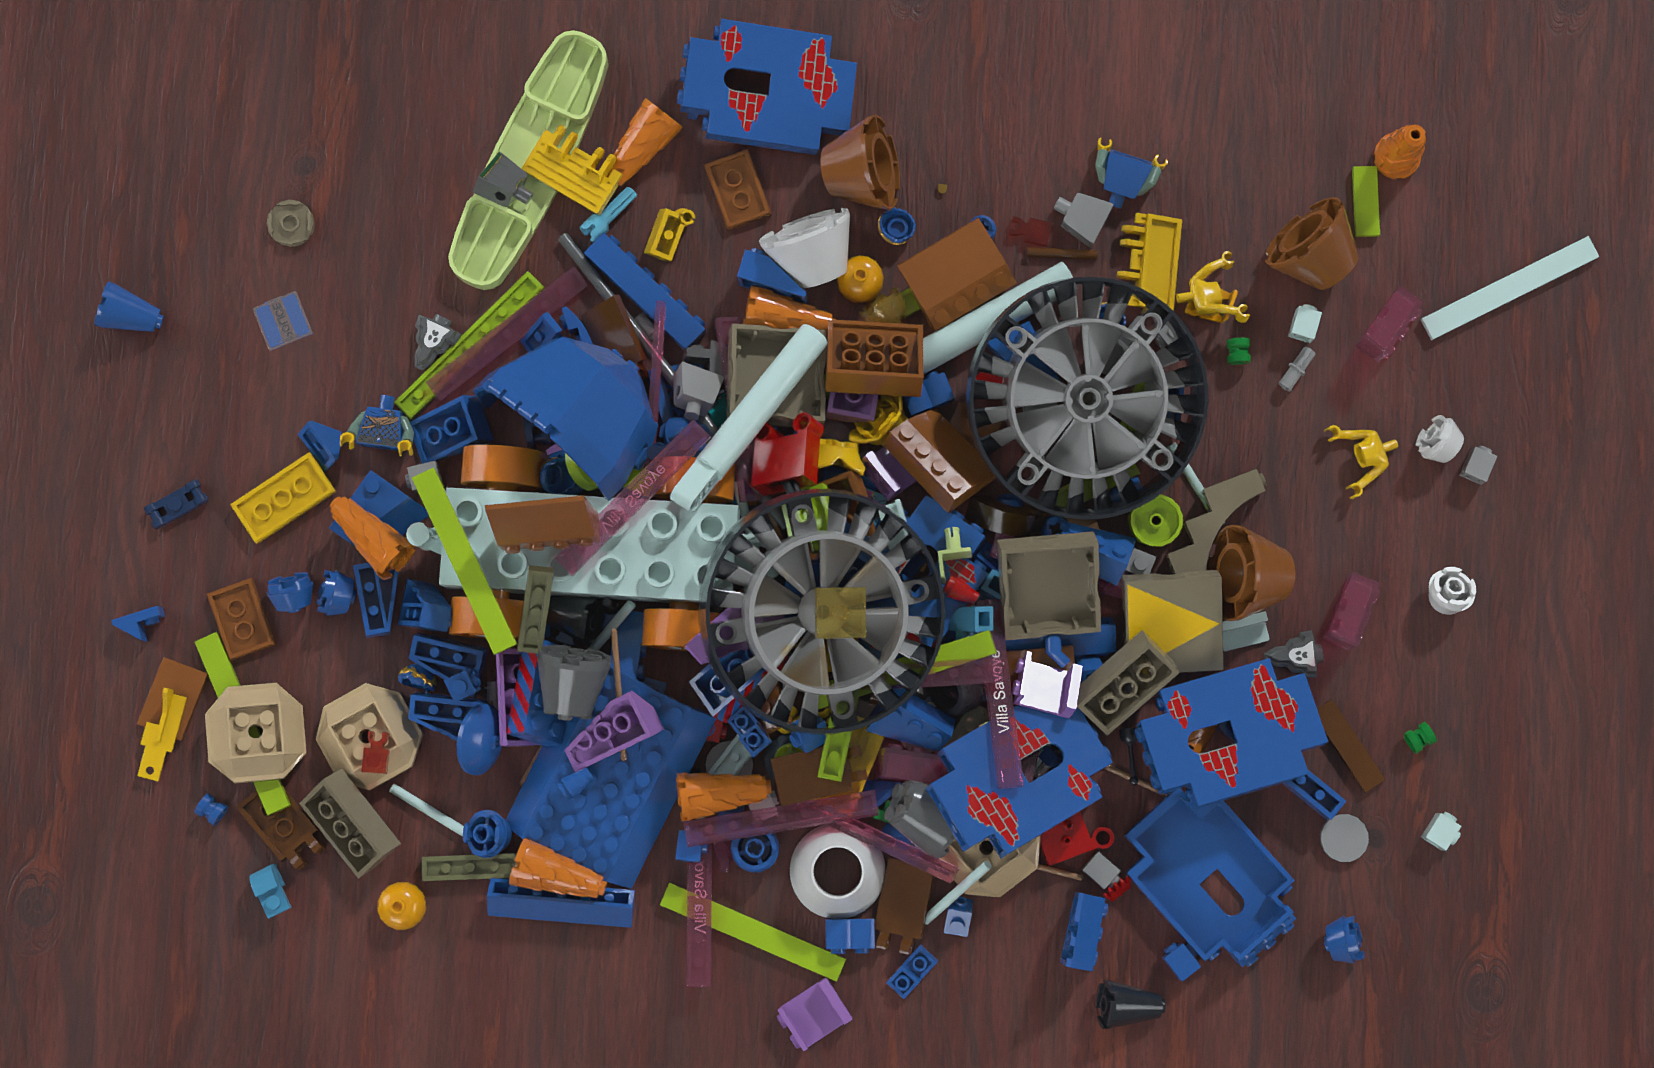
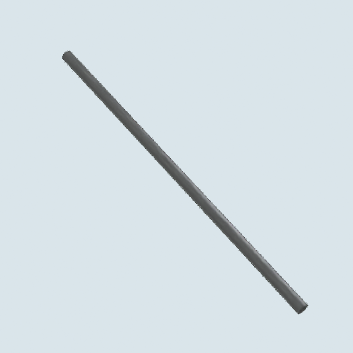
M568 233L561 235L558 241L602 298L607 300L615 295ZM627 311L643 351L673 388L674 370ZM708 414L706 416L699 415L698 421L708 427V435L712 439L719 428ZM739 457L734 463L736 465L735 470L758 500L764 503L773 499L770 495L764 496L751 487L752 471L743 459ZM776 507L770 510L769 514L782 531L787 530L781 508Z

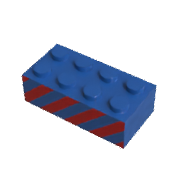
M547 640L543 641V646L558 645ZM522 652L506 734L541 746L562 745L566 720L558 719V714L552 715L543 712L544 706L537 660L538 653Z
M741 649L729 653L728 656L720 658L719 661L725 673H728L752 658L753 655L749 649L744 651ZM791 652L786 655L777 667L779 671L783 669L791 657ZM710 663L689 681L711 715L724 723H728L727 720L743 707L722 685ZM762 667L738 691L746 697L768 672Z

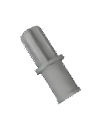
M1304 347L1294 362L1289 364L1290 368L1278 384L1283 389L1291 392L1300 376L1305 375V369L1316 353L1312 349Z

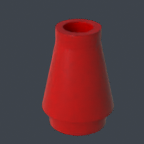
M950 575L943 587V593L947 594L946 597L969 603L972 606L980 594L958 576Z

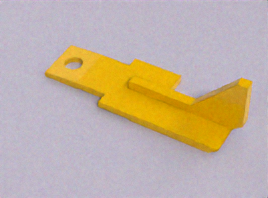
M163 689V712L159 725L150 722L146 723L141 740V745H145L137 775L139 777L159 781L167 751H173L187 702V697L174 694L173 689ZM150 766L154 769V772L151 775H149L146 771L147 768Z

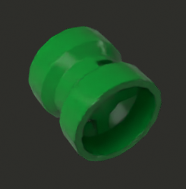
M1231 338L1226 340V347L1229 349L1227 364L1242 365L1251 363V355L1248 353V348L1250 347L1249 338Z
M1425 721L1417 725V729L1409 730L1403 734L1406 743L1415 754L1421 752L1424 746L1437 742L1434 732Z

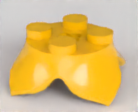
M882 395L881 399L877 400L874 421L854 422L857 427L850 432L849 441L874 445L881 444L884 447L890 431L908 419L902 408V396Z
M820 438L818 469L839 465L847 471L854 470L858 474L863 475L865 466L858 453L859 443Z

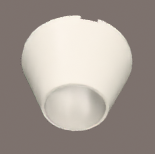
M841 208L842 212L835 213L834 209L799 218L782 225L783 229L776 234L773 231L765 234L759 240V243L775 263L801 288H810L827 283L840 277L847 271L850 212L847 208Z
M828 823L811 830L796 846L790 863V879L799 900L810 911L830 919L854 917L868 909L882 891L886 872L884 856L876 841L861 828L847 823ZM835 847L845 848L853 852L859 859L862 868L861 878L857 886L850 892L841 895H834L824 891L818 885L814 876V865L819 855Z

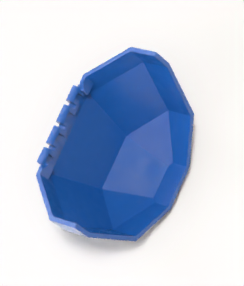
M567 337L552 339L494 370L472 390L485 409L488 410L498 399H502L504 403L518 411L520 415L534 423L546 434L550 433L551 440L595 482L608 501L625 485L655 425L643 380L638 374L639 368L631 360H628V362L623 360V356L615 349L611 351L608 348Z

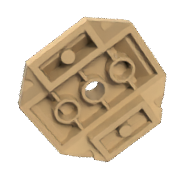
M277 683L227 687L205 714L208 762L234 783L284 779L306 755L303 705ZM257 726L263 730L259 738L250 737L249 730L252 727Z
M365 683L323 707L316 741L333 772L342 768L356 787L372 790L413 767L424 734L418 723L408 719L409 706L401 693ZM366 730H370L373 734V738L369 743H364L362 740V734Z
M1041 835L1003 858L999 857L994 847L991 852L985 851L982 848V841L963 852L955 838L947 848L949 853L938 860L957 884L962 882L984 861H988L992 868L964 893L968 895L1001 897L1039 867Z

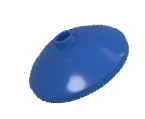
M485 703L474 706L466 714L457 737V758L461 768L467 774L478 776L487 772L496 763L503 747L500 746L499 712L494 706Z

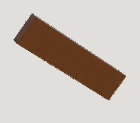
M1330 699L1318 707L1317 710L1326 736L1363 792L1366 793L1385 781L1386 779L1334 701Z

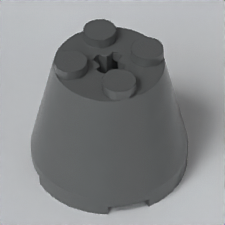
M566 645L541 647L537 660L544 706L543 712L552 715L558 714V719L567 721L572 720L573 716L581 719H591L610 670L611 656L594 649H587L586 651Z
M907 780L902 785L896 784L891 794L893 799L884 813V819L888 820L894 828L927 855L936 859L949 853L947 848L955 837L935 802L926 791V788L931 783Z

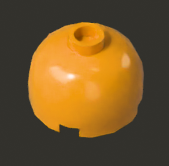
M861 255L848 259L846 273L837 278L839 291L844 298L853 303H867L875 299L881 292L884 281L883 272L878 263L870 257Z
M397 882L389 885L382 891L378 899L377 911L380 919L388 927L395 930H406L416 926L423 919L426 912L425 896L416 885L409 882Z

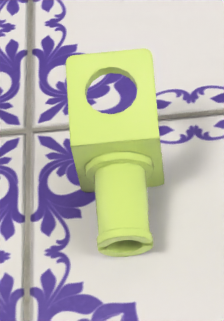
M952 527L953 537H951L950 528L944 529L947 549L938 551L942 584L946 583L943 561L972 557L970 547L961 548L960 529L958 527Z

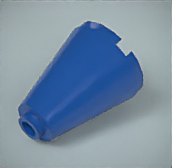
M107 282L102 293L101 304L98 305L94 322L95 326L154 332L156 328H161L164 316L160 315L161 310L119 285Z

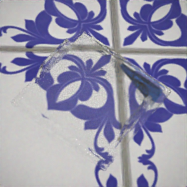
M296 291L252 308L269 351L313 334Z

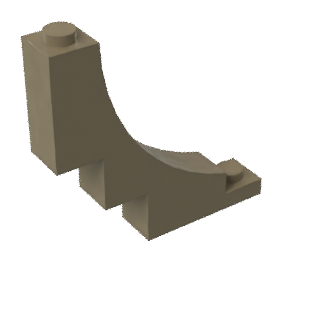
M1257 469L1201 491L1208 501L1206 505L1209 513L1183 523L1191 545L1165 556L1172 574L1206 571L1212 543L1225 520L1240 505L1265 492L1264 487L1267 484L1262 473L1259 474Z

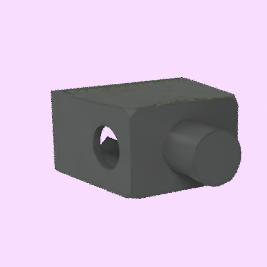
M500 151L478 176L472 191L503 207H509L515 198L527 205L534 194L524 187L528 177L527 173Z

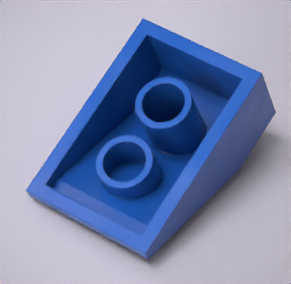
M752 248L751 251L745 249L737 274L739 286L748 289L751 288V285L771 290L773 293L793 298L792 300L807 303L806 292L770 257L766 256L764 251Z
M462 395L410 422L414 431L413 439L422 464L432 461L439 462L462 454L465 446L484 445L494 440L482 404L476 396Z

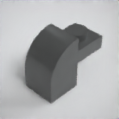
M711 340L707 349H704L701 345H692L686 348L683 354V362L706 365L707 371L723 376L722 385H727L728 349L723 344Z

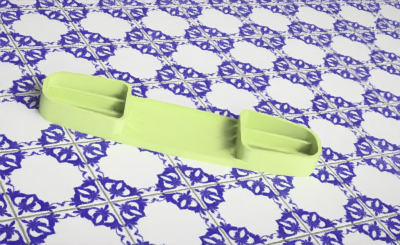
M574 30L566 31L555 38L527 80L524 87L525 93L512 113L487 165L500 151L522 168L545 129L554 133L559 125L566 127V132L557 147L560 149L569 134L575 132L578 134V139L569 155L575 147L579 148L602 90L609 66L606 51L598 40ZM527 174L528 177L524 187L534 193L527 205L515 198L509 207H503L474 193L473 197L466 203L448 256L449 265L455 275L464 283L482 290L494 289L502 284L532 239L557 191Z

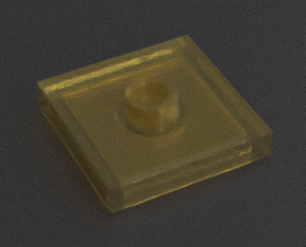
M866 587L815 588V638L866 637Z

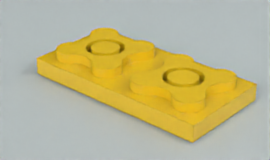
M309 452L230 505L254 542L259 544L337 491Z

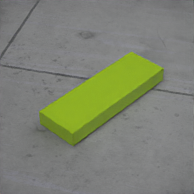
M1354 166L1352 168L1355 237H1379L1377 166Z

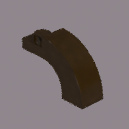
M990 495L970 497L965 518L982 528L996 533L1016 537H1029L1031 532L1040 531L1047 512L1034 506L1016 507L995 500Z

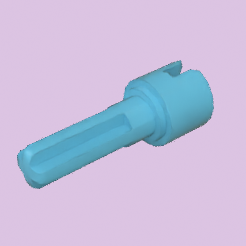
M626 187L602 211L600 216L592 214L579 227L584 235L590 234L591 242L594 243L603 233L606 234L609 231V224L637 197L636 192L632 188Z

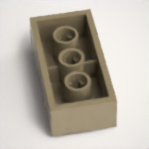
M1141 630L1080 684L1077 707L1108 736L1180 672L1174 661Z
M342 768L323 779L299 803L358 879L377 867L401 844Z

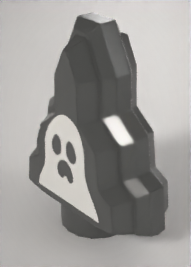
M435 314L433 319L422 315L418 316L415 325L418 329L415 339L419 345L415 352L416 368L424 371L434 363L437 355L446 353L450 346L456 345L462 334L450 328L453 323L452 321L438 314Z
M1312 630L1300 632L1298 637L1288 639L1284 646L1274 647L1264 653V660L1270 658L1272 666L1287 667L1291 673H1305L1306 678H1317V664L1323 663V648L1321 644H1315Z

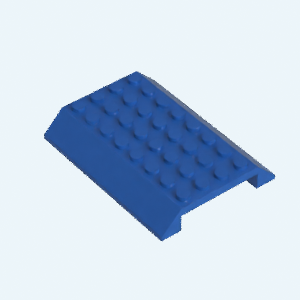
M610 666L593 710L592 718L581 719L573 716L572 720H566L562 745L541 747L506 821L509 823L511 830L520 838L531 839L536 843L553 849L555 853L573 859L575 863L604 876V881L632 889L678 797L676 773H690L716 718L697 707L692 708L620 671L622 695L633 691L652 705L664 730L625 748L627 755L625 762L621 760V752L619 751L587 766L595 779L575 799L572 797L570 800H567L557 784L561 782L562 778L575 773L564 750L592 723V720L606 708L610 701L616 699L614 668Z

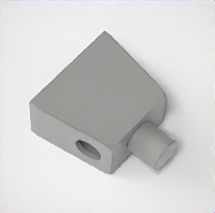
M1077 193L1072 203L1059 197L1054 210L1065 215L1061 224L1062 228L1092 248L1114 204Z
M682 361L673 375L674 405L684 409L685 418L690 421L698 420L699 415L706 416L716 400L724 377Z

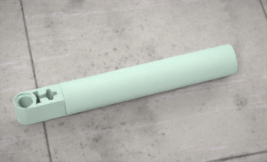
M1060 262L924 337L923 373L926 374L978 345L994 320L1014 301L1029 291L1057 280L1073 278L1067 266ZM1054 289L1047 291L1051 304L1056 302ZM1025 301L1009 316L1018 323L1034 314L1029 303Z
M803 324L674 487L670 496L672 501L693 512L717 482L725 476L828 345L826 338L817 329L807 324Z

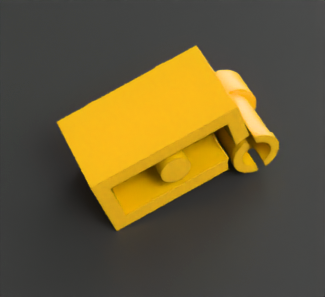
M667 208L660 209L644 253L665 262L672 261L684 227L694 222L692 220L695 219L694 212L685 208L675 211Z

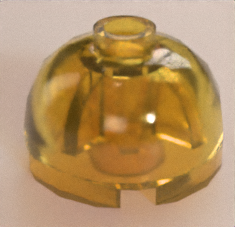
M898 287L889 289L891 294L888 296L882 293L863 307L864 311L859 312L865 322L902 324L901 319L906 314L907 304Z

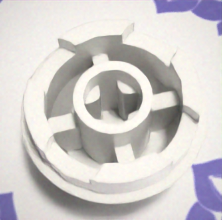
M1438 415L1431 419L1434 423L1427 431L1421 430L1416 446L1419 447L1418 451L1423 458L1446 463L1459 452L1463 445L1464 436L1451 418Z
M1446 567L1431 577L1429 582V601L1438 612L1451 615L1466 610L1473 604L1476 585L1473 579L1470 581L1466 575L1461 573L1462 569Z

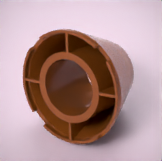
M871 115L866 117L827 144L822 149L820 162L825 187L832 197L887 210L894 208L898 202V198L894 199L895 191L900 190V169L892 135L887 136L883 128L886 126V123L880 116Z
M1336 197L1316 202L1309 206L1310 212L1302 217L1296 215L1289 221L1268 246L1265 253L1268 256V260L1266 259L1265 262L1271 268L1319 290L1328 289L1344 279L1357 264L1359 255L1344 204Z
M1229 525L1219 532L1213 542L1216 548L1214 555L1209 556L1207 570H1217L1222 577V618L1224 620H1242L1289 597L1295 583V564L1291 554L1286 549L1240 525Z

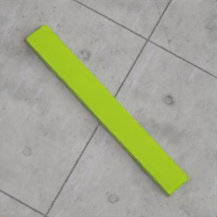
M527 271L460 337L456 345H452L394 404L412 420L545 287Z
M433 467L412 477L493 654L496 655L517 645L435 468Z
M990 630L940 645L939 652L929 674L996 654L997 651ZM906 656L896 659L918 674L923 667ZM887 671L880 675L890 687L899 684ZM834 679L829 681L830 686L835 683ZM868 684L861 687L859 697L873 692ZM819 695L818 709L828 707L826 695Z
M218 632L195 641L218 698L227 687L241 686ZM257 726L249 730L250 737L259 738L261 736ZM280 779L254 782L268 816L291 806Z
M669 883L660 903L663 907L693 920L703 921L700 923L836 982L846 961L845 958L839 955L831 954V952L712 900L702 898L700 895L672 883ZM695 905H703V911H701L702 907L700 906V910L696 912ZM695 917H706V919H695Z

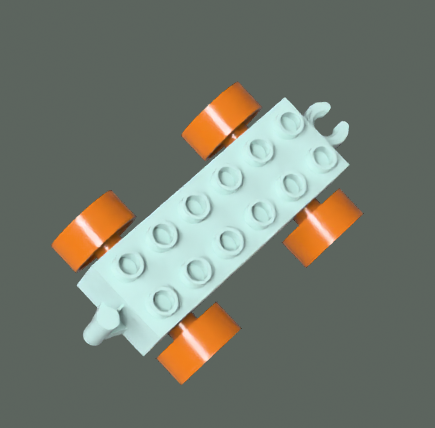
M502 445L465 446L463 448L461 484L479 489L447 487L446 493L515 640H518L524 601L509 599L510 593L525 594L529 565L554 567L550 596L596 597L600 599L609 597L613 600L669 603V609H644L641 646L654 649L688 651L685 645L700 633L698 602L704 572L719 542L727 531L740 519L738 505L719 504L733 502L736 465H732L698 508L690 512L672 501L670 496L674 487L695 462L696 457H661L654 460V473L660 475V477L658 476L652 489V496L670 501L633 499L631 506L635 505V501H637L635 507H630L632 499H627L628 503H626V498H611L608 501L605 497L585 496L599 514L600 542H593L592 546L587 547L570 544L565 549H555L554 546L544 547L543 551H530V548L520 549V552L515 554L505 553L497 545L485 511V505L578 496L529 493L543 490L539 475L540 468L545 462L544 452ZM658 466H662L658 468V471H660L663 467L665 468V472L663 474L657 472ZM421 522L410 525L406 535L412 545L441 555L439 585L446 589L464 590L435 527L429 529ZM603 522H605V523H607V524H609V525L614 526V528H613V527H611V526H608V525L604 524L605 527H606V529H607V531H608V534L606 533L605 528H604V526H603V524H602ZM752 533L748 535L742 534L755 547H764ZM727 551L724 556L726 560L749 572L753 567L730 551ZM771 567L766 575L775 579L779 576V573ZM715 577L714 587L735 591L734 583ZM452 597V623L449 634L486 639L468 598ZM710 612V623L715 618H717L720 615V613Z

